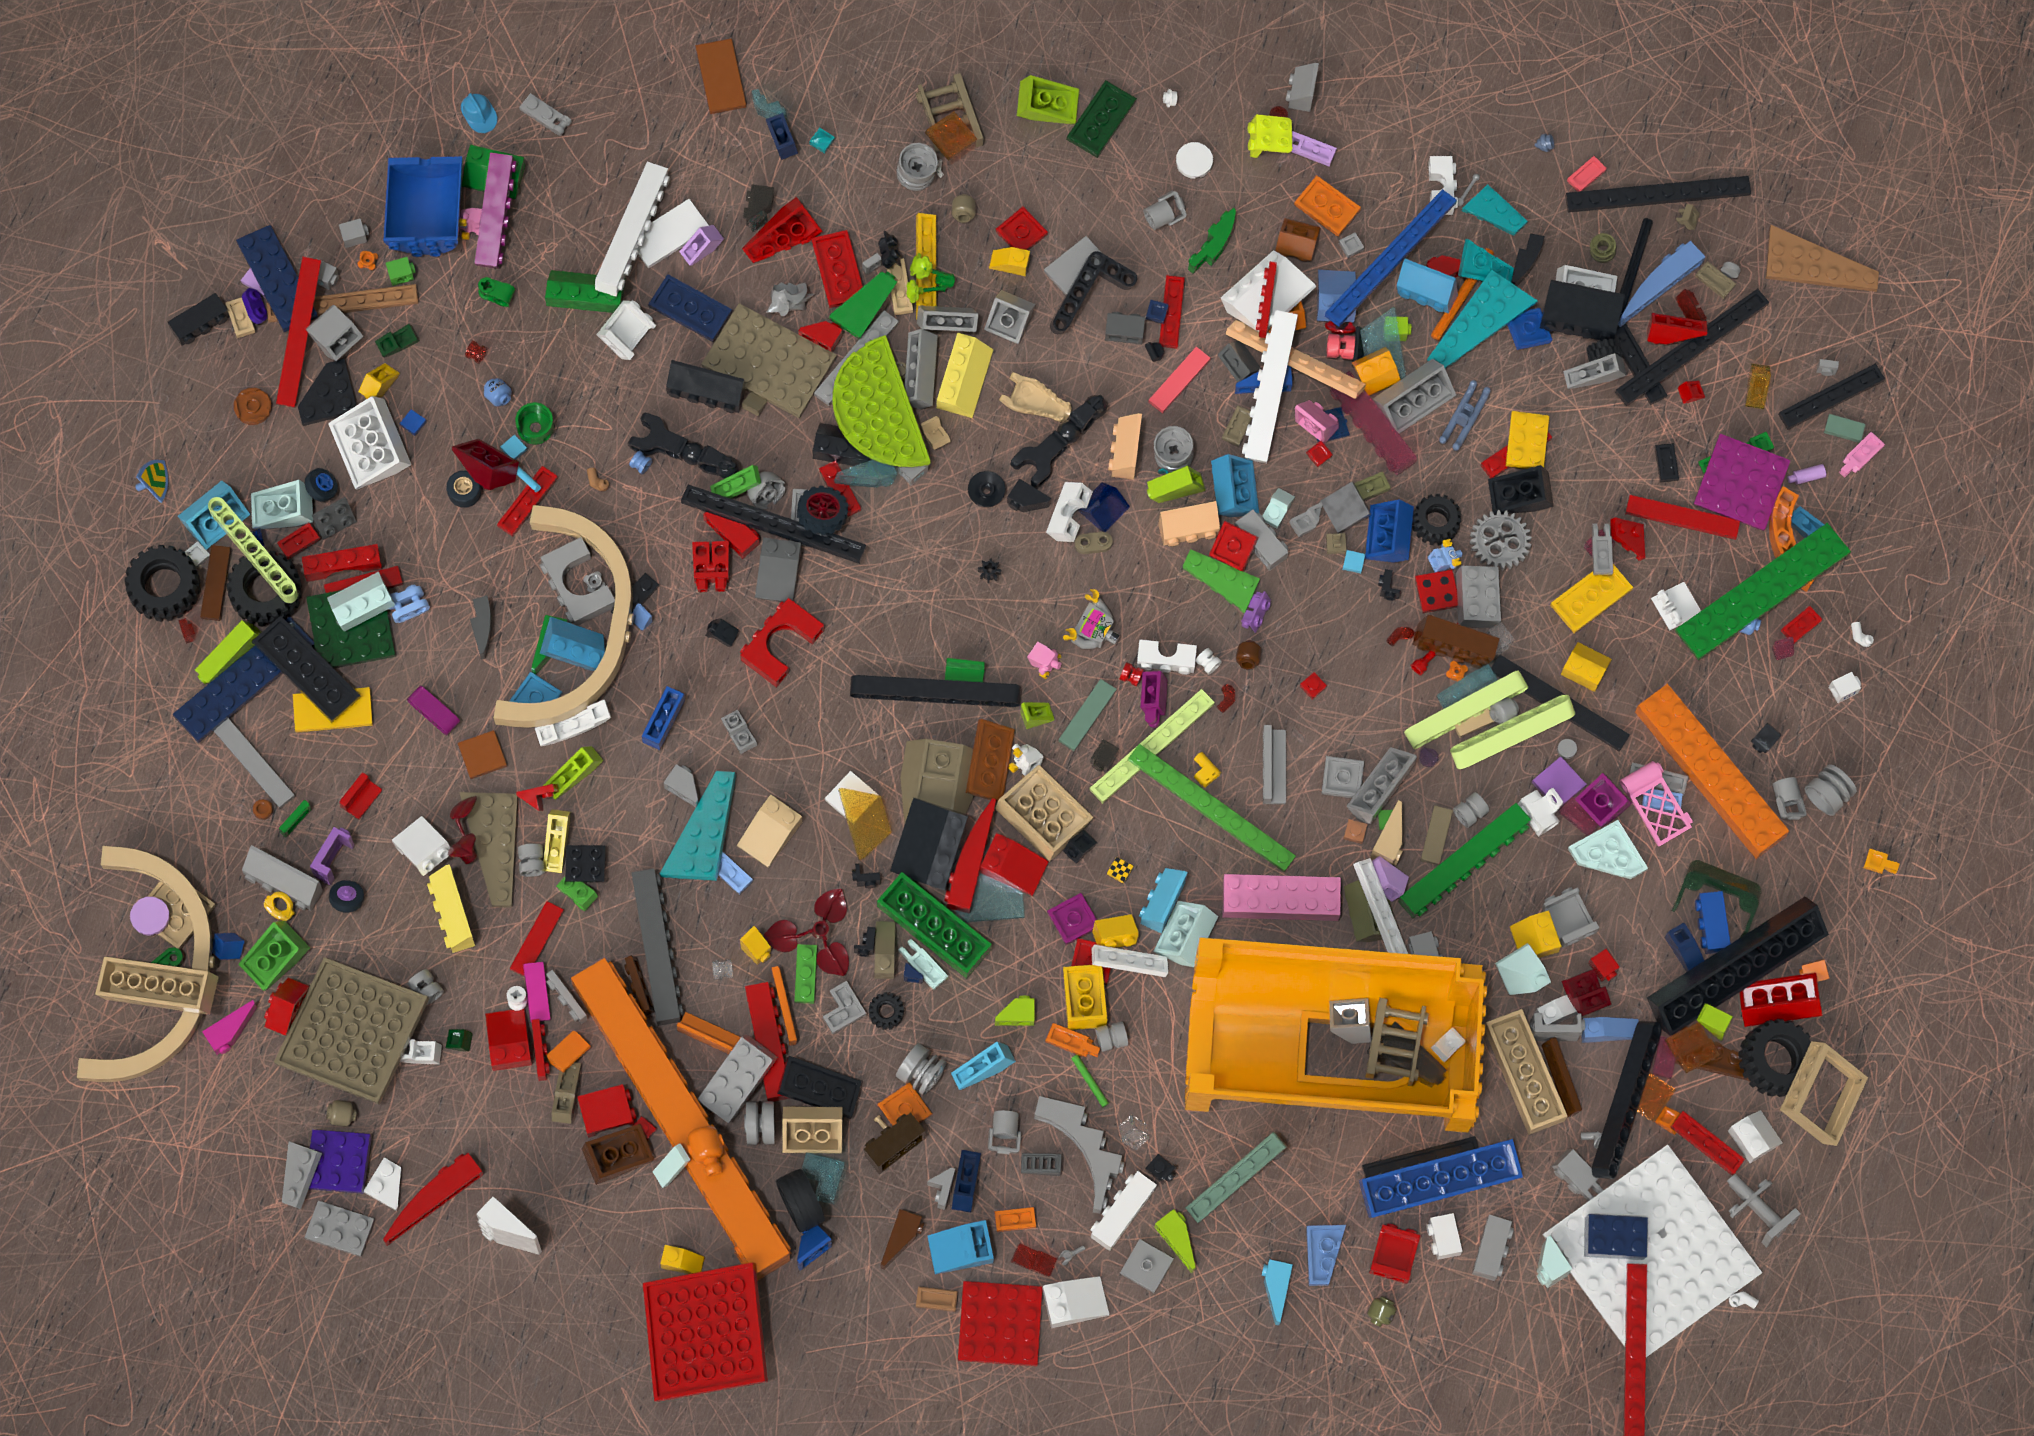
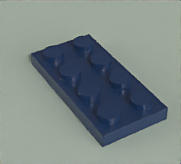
M668 274L648 304L653 310L712 342L732 313L731 308Z

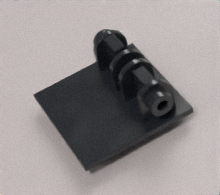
M566 845L565 882H604L605 845Z

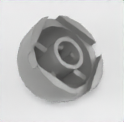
M764 471L759 473L761 484L747 490L750 501L755 507L760 509L769 508L767 505L772 501L775 505L782 498L786 489L783 486L785 482L773 472Z

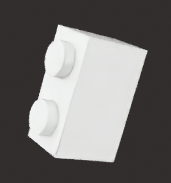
M1454 1213L1430 1218L1429 1224H1426L1428 1235H1432L1433 1243H1431L1433 1255L1437 1256V1260L1461 1255L1462 1247Z

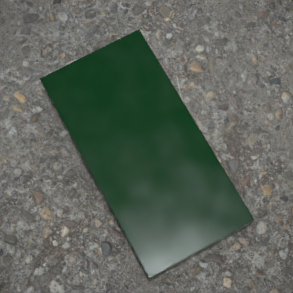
M1105 80L1066 137V140L1098 158L1137 101V98Z

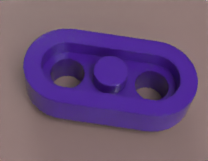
M248 288L242 293L244 306L250 320L255 324H261L268 317L260 293L253 288Z

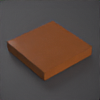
M494 730L458 743L470 779L507 767Z

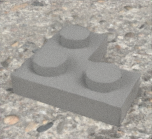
M847 981L830 990V994L837 1003L838 1008L824 1015L823 1019L832 1034L866 1016L865 1010Z

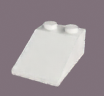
M1564 265L1557 269L1556 281L1615 292L1617 276Z
M1100 1277L1062 1281L1044 1285L1042 1288L1051 1328L1109 1316Z

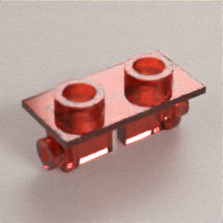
M1684 289L1675 299L1685 318L1706 321L1707 317L1702 308H1696L1699 303L1694 292Z

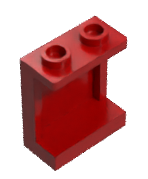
M623 1084L577 1096L588 1138L596 1136L595 1133L628 1124L630 1126L634 1125L633 1120L636 1119L634 1108H629L628 1101L631 1100L629 1089L625 1090Z
M1387 1223L1382 1225L1369 1274L1407 1284L1421 1235H1418L1416 1231L1411 1229L1400 1230L1394 1224Z

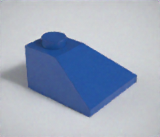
M818 1225L802 1232L803 1236H801L797 1265L800 1271L832 1247L831 1238Z

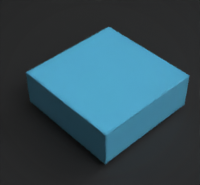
M515 435L500 446L506 455L515 460L527 451V447Z
M1347 550L1342 570L1361 574L1365 554Z

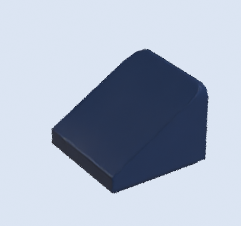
M905 963L904 981L922 984L923 975L911 965Z

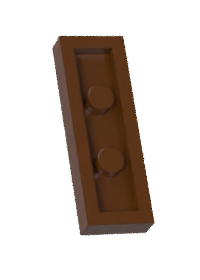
M632 955L625 958L626 964L624 967L626 973L631 976L632 982H630L632 991L638 997L636 1002L643 1013L647 1015L652 1014L655 1010L638 959Z

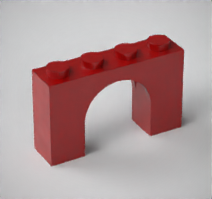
M789 598L785 602H780L776 608L777 612L766 619L762 630L758 629L754 633L751 643L749 645L745 644L740 651L741 661L776 688L789 674L787 666L768 651L767 642L769 638L780 630H791L813 645L824 632L823 623Z

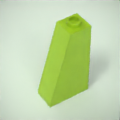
M241 620L195 669L199 674L197 677L204 684L212 682L255 646L252 640L262 631L255 624Z

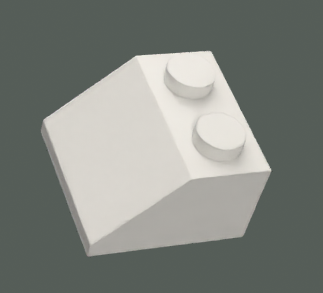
M1761 1110L1740 1120L1728 1130L1749 1163L1754 1162L1782 1144V1141Z

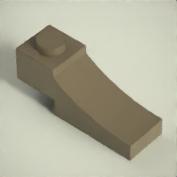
M574 1062L564 1073L559 1070L552 1108V1122L567 1124L572 1122L581 1063Z

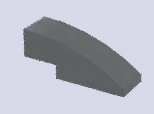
M488 596L472 599L477 617L471 618L470 621L481 660L485 659L489 649L492 630Z

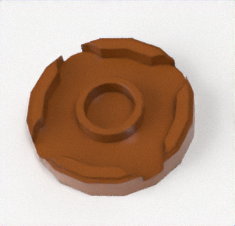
M247 388L241 391L234 401V412L237 418L248 425H257L264 422L272 411V403L268 394L258 388Z

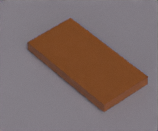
M732 38L695 45L710 114L746 108Z
M984 719L978 720L966 793L988 800L993 798L998 803V800L1004 795L1015 729Z

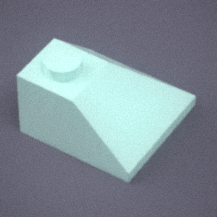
M1528 943L1495 963L1509 995L1536 992L1551 983L1544 965Z

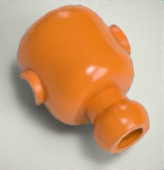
M713 1126L701 1127L690 1132L687 1144L689 1154L692 1155L697 1163H704V1173L708 1177L720 1174L723 1167L718 1162V1158L723 1154L724 1141L722 1135Z

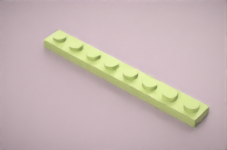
M1201 689L1140 744L1157 756L1207 712L1215 702ZM1136 747L1090 787V791L1102 804L1140 771L1139 768L1128 761Z

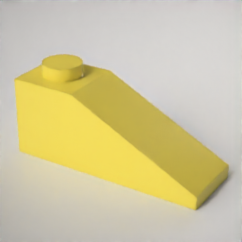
M551 809L548 814L544 852L545 871L562 873L571 812Z

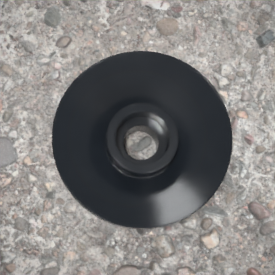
M982 471L970 479L968 495L976 505L993 507L1004 498L1005 483L998 474L991 471ZM988 489L990 493L985 494L983 490Z

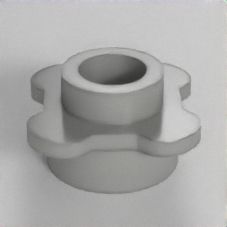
M598 571L583 578L590 593L605 586L601 573Z

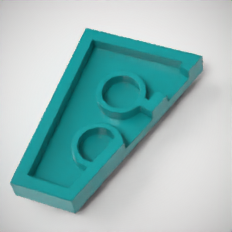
M1488 184L1461 210L1475 215L1477 219L1485 220L1493 224L1494 227L1513 236L1528 222Z
M1465 239L1458 276L1484 281L1490 271L1493 270L1511 282L1514 271L1512 266L1488 253L1471 240Z

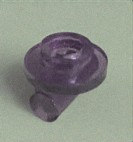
M1424 747L1420 751L1419 760L1423 766L1433 767L1439 761L1438 753L1434 749Z

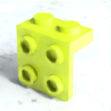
M1256 114L1252 121L1248 123L1247 130L1250 133L1248 150H1250V157L1258 158L1262 151L1290 153L1292 151V120L1290 118Z

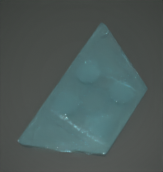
M1392 307L1362 328L1360 332L1364 357L1386 347L1391 353L1400 378L1403 379L1406 377L1396 309Z

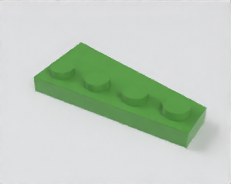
M1191 549L1183 564V569L1211 587L1210 589L1216 593L1218 592L1229 603L1237 606L1245 614L1260 578Z

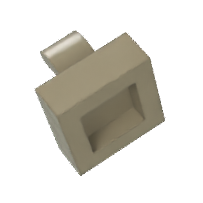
M1686 204L1685 209H1679V213L1683 215L1682 218H1676V221L1681 225L1684 224L1688 230H1695L1700 213L1694 205Z
M1345 533L1326 534L1327 554H1346Z

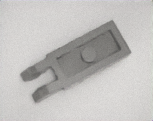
M1592 524L1593 575L1613 574L1612 537L1610 536L1609 524H1604L1603 526L1604 536H1598V525Z

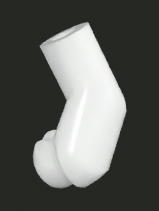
M1860 622L1851 624L1854 641L1863 647H1869L1874 641L1873 637L1862 633Z
M1746 1292L1733 1294L1729 1298V1303L1732 1307L1747 1304L1754 1309L1759 1300Z

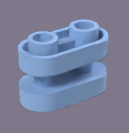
M411 585L405 591L390 594L395 606L389 610H396L392 613L395 623L409 620L428 611L430 608L426 599L420 600L424 595L421 586Z

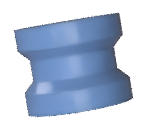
M638 451L631 459L629 466L638 469L640 474H644L650 467L653 459L645 457L643 452Z

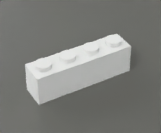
M1138 1171L1135 1175L1131 1174L1125 1182L1127 1185L1125 1189L1117 1192L1113 1198L1115 1200L1114 1204L1106 1207L1102 1213L1103 1219L1100 1222L1096 1221L1091 1228V1238L1109 1251H1111L1156 1189L1157 1184Z

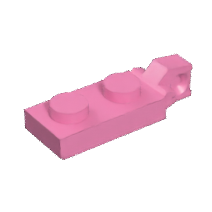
M1870 432L1846 456L1843 461L1846 465L1841 468L1839 473L1845 478L1851 471L1856 473L1861 470L1885 444Z

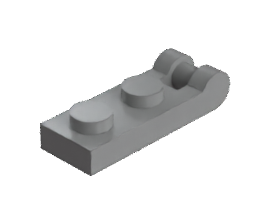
M531 93L519 107L522 112L558 136H562L566 126L569 127L572 123L568 116L561 114Z

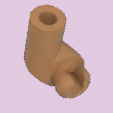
M596 468L587 469L590 486L598 491H606L609 487L608 480L598 478Z

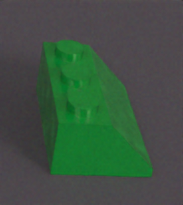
M470 145L465 160L462 187L485 192L490 153L512 155L515 158L514 161H517L516 172L512 173L514 188L513 191L510 190L509 198L516 199L526 167L524 157Z

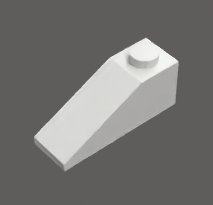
M1567 995L1557 998L1537 1008L1535 1013H1542V1024H1558L1578 1014Z

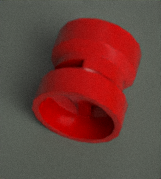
M1126 662L1119 680L1129 681L1133 686L1137 687L1143 676L1144 669L1140 667L1135 668L1132 664Z

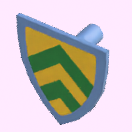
M152 460L144 464L139 470L136 478L141 483L136 484L135 488L137 491L147 488L162 503L168 489V472L164 460Z

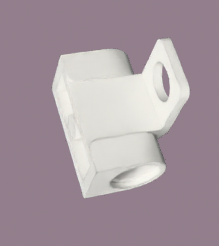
M1551 788L1544 797L1541 796L1538 790H1535L1523 797L1518 803L1531 819L1530 826L1538 837L1560 822L1555 813L1562 806L1563 801L1554 788ZM1552 795L1556 798L1557 803L1553 800Z

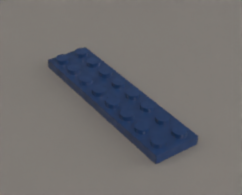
M291 617L285 620L312 648L315 647L314 641ZM254 646L175 711L173 717L200 743L224 721L278 678L282 672Z

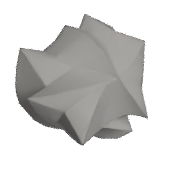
M781 282L778 285H774L771 290L770 297L772 303L767 312H779L781 316H785L791 310H806L805 302L815 294H807L805 282L798 285L791 283L786 285Z

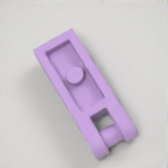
M1292 131V153L1330 167L1337 148ZM1294 141L1299 142L1298 146L1293 144Z

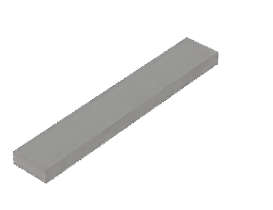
M229 718L214 730V733L280 809L295 797Z

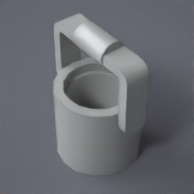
M1173 190L1157 198L1158 202L1143 210L1144 216L1153 230H1157L1166 224L1169 226L1173 225L1187 216L1182 198ZM1171 196H1174L1178 210L1181 212V215L1176 218L1169 203L1165 200Z
M1790 777L1774 782L1772 786L1781 818L1799 820L1806 816L1807 813L1797 778ZM1797 804L1799 812H1786L1785 807Z
M1005 1110L994 1112L993 1128H989L988 1149L990 1151L1009 1155L1010 1153L1015 1154L1020 1150L1021 1132L1018 1131L1019 1114L1017 1112ZM992 1138L1016 1139V1148L992 1146Z

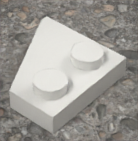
M383 1158L364 1189V1193L397 1211L402 1168Z

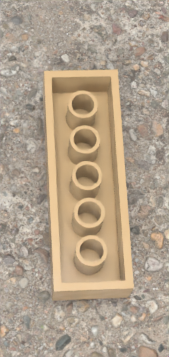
M104 957L95 995L105 1000L210 1015L218 976L209 971Z
M1520 1009L1486 1022L1485 1033L1528 1135L1564 1122L1567 1118L1566 1111L1523 1010Z

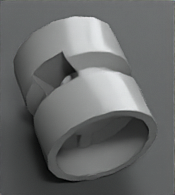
M1476 792L1465 799V803L1461 802L1453 808L1455 816L1466 828L1471 827L1477 822V818L1484 817L1490 811L1484 799Z
M525 844L519 846L518 857L522 860L519 863L520 875L533 877L544 874V861L541 860L544 857L543 845Z
M428 969L418 972L407 983L412 991L428 996L429 1001L427 1005L436 1001L444 992L438 982H433L434 977Z
M1123 1021L1112 1023L1111 1027L1104 1025L1095 1028L1101 1052L1112 1050L1113 1046L1117 1048L1128 1046V1038Z

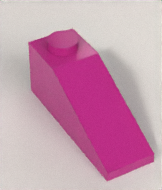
M253 1000L202 1031L216 1055L220 1053L225 1054L234 1045L257 1009Z

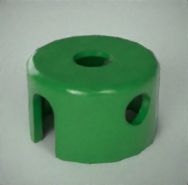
M537 402L527 403L516 414L517 433L526 443L533 445L542 444L552 436L554 431L553 417L551 411L545 405ZM539 423L541 425L540 431L532 432L530 430L531 424Z

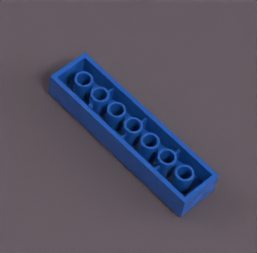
M1513 1139L1361 1179L1359 1184L1368 1217L1373 1218L1523 1177Z

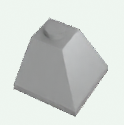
M1368 998L1329 1001L1330 1031L1351 1044L1371 1042Z

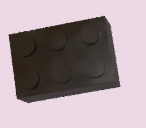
M911 1112L908 1115H901L896 1120L897 1123L894 1126H887L880 1132L881 1136L876 1140L872 1138L865 1144V1157L879 1175L926 1139L925 1130Z

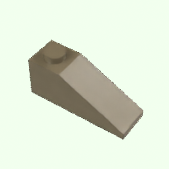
M876 921L875 979H894L895 922Z

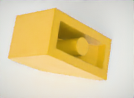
M1014 247L993 250L989 269L1026 276L1030 251Z
M384 363L366 374L358 392L364 395L366 399L371 396L381 398L400 373Z
M755 926L740 939L741 949L757 965L761 961L764 963L771 956V946Z
M665 1245L660 1264L662 1269L693 1274L702 1271L705 1257L683 1248Z

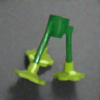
M918 253L913 258L910 266V275L914 276L916 274L917 279H923L928 277L930 273L936 274L935 282L939 286L929 288L918 287L915 280H910L906 285V294L910 302L915 303L919 299V294H923V292H945L946 288L953 287L955 276L952 273L932 269V262L929 261V257L924 256L921 258V254Z

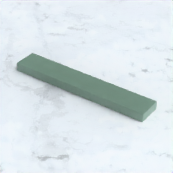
M1276 1132L1271 1133L1186 1207L1187 1211L1197 1223H1200L1286 1149L1285 1143Z

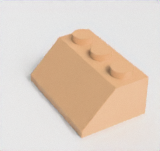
M1138 413L1120 417L1118 424H1114L1113 435H1116V442L1112 441L1111 453H1114V459H1110L1108 469L1112 470L1111 477L1134 480L1142 414Z
M1216 501L1160 512L1158 525L1163 546H1176L1180 542L1185 541L1192 543L1200 538H1215L1220 531Z

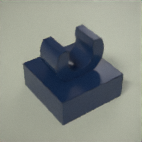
M1150 300L1146 319L1164 324L1169 304Z

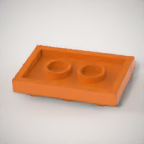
M1317 175L1294 202L1297 208L1338 237L1361 210L1359 205Z

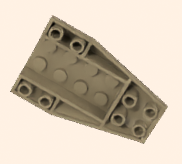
M931 739L906 742L900 777L904 825L913 797L964 814L967 813L974 795L966 793L973 753L972 748L963 744Z

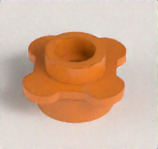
M362 251L360 253V261L357 263L358 267L374 270L378 255L370 251Z
M1452 661L1446 676L1454 681L1462 682L1468 667Z

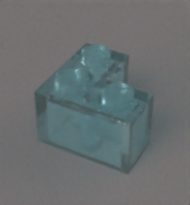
M806 1152L802 1170L807 1178L819 1181L815 1194L818 1201L835 1205L845 1162Z

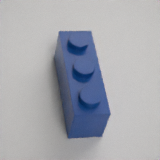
M668 686L666 687L642 734V742L644 744L661 750L685 702L684 693Z
M1723 891L1700 893L1697 900H1695V910L1699 911L1700 916L1697 920L1698 929L1702 930L1700 944L1701 948H1704L1705 954H1713L1731 944Z

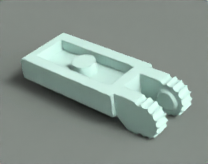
M910 939L908 945L916 953L911 956L903 947L899 948L898 951L914 969L923 975V980L935 990L948 978V975L923 948H920Z

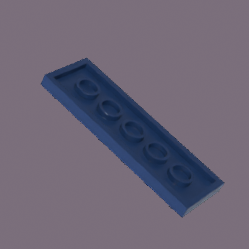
M268 225L237 239L236 242L283 332L289 331L298 276L271 225ZM314 307L312 309L311 320L318 318L317 312L315 311Z

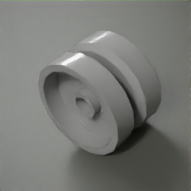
M756 1101L746 1102L744 1129L747 1145L758 1144L759 1132H762L765 1145L775 1144L774 1101H764L762 1103V1114H758V1104Z

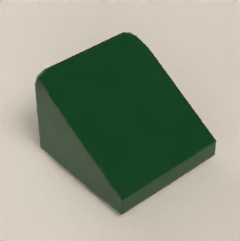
M449 1029L445 1048L469 1052L473 1034L465 1029Z

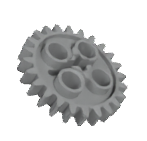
M1498 510L1496 515L1490 511L1489 517L1484 514L1482 520L1478 519L1477 525H1473L1472 528L1475 532L1470 534V537L1473 538L1470 540V544L1474 545L1471 551H1477L1475 558L1481 557L1480 563L1486 561L1487 567L1491 564L1493 567L1500 566L1502 571L1506 565L1511 569L1512 563L1518 566L1519 560L1523 562L1525 559L1524 555L1528 556L1529 551L1527 549L1531 547V544L1528 542L1531 541L1532 537L1527 536L1530 533V529L1524 530L1526 523L1520 524L1521 517L1514 519L1515 513L1508 516V512L1505 511L1504 515H1501L1500 510ZM1507 526L1511 531L1505 532L1502 527ZM1490 532L1493 537H1486L1484 533ZM1513 543L1517 548L1511 549L1508 544ZM1497 549L1499 554L1495 555L1490 550Z

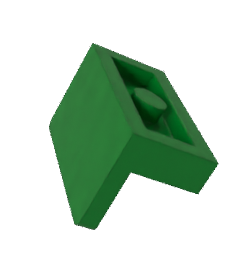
M947 658L945 680L983 682L985 662Z

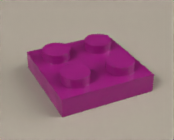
M1082 893L1047 910V914L1065 945L1092 932L1094 922L1097 920Z

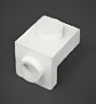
M1451 1028L1431 1049L1445 1062L1466 1041L1454 1028Z

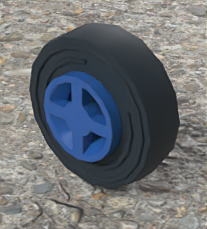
M316 468L310 471L305 478L304 484L308 494L317 501L326 502L337 493L338 485L336 479L328 470Z

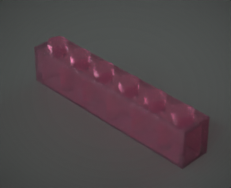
M1350 371L1345 373L1346 375L1355 378ZM1330 386L1331 396L1335 400L1338 399L1342 404V410L1346 414L1349 413L1355 427L1362 430L1366 441L1373 444L1376 454L1380 458L1383 457L1387 468L1391 472L1394 471L1398 476L1415 464L1416 455L1365 390L1355 399Z

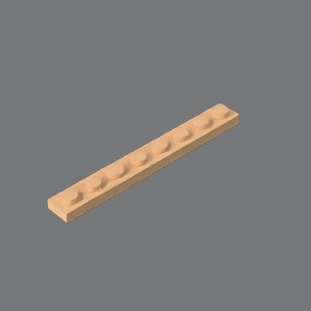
M1235 320L1227 328L1226 335L1262 353L1267 351L1268 344H1265L1266 338H1260L1259 332L1250 326ZM1291 347L1288 366L1355 399L1364 391L1365 383Z

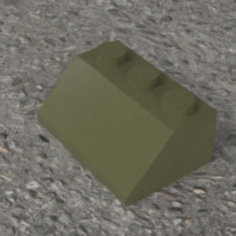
M1357 880L1344 886L1345 898L1348 903L1356 942L1383 940L1360 881ZM1387 899L1390 909L1392 911L1390 900Z

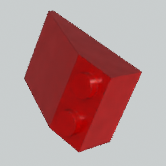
M996 833L980 866V873L1033 896L1049 861L1016 841Z
M525 1010L486 1013L488 1044L493 1071L532 1065Z

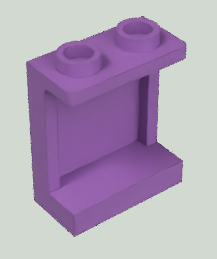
M333 827L310 865L314 877L332 885L335 878L328 867L342 845L351 849L354 847L349 831L344 828L337 829Z

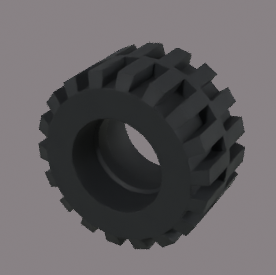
M1430 494L1427 499L1424 497L1420 503L1418 502L1413 514L1412 525H1414L1413 531H1417L1416 536L1423 538L1422 542L1426 543V541H1429V545L1437 543V546L1442 545L1443 540L1455 537L1461 523V511H1458L1459 506L1458 504L1454 505L1452 498L1448 500L1447 495L1440 497V494H1436L1433 497ZM1434 512L1440 513L1446 518L1447 524L1435 527L1427 521L1426 516Z

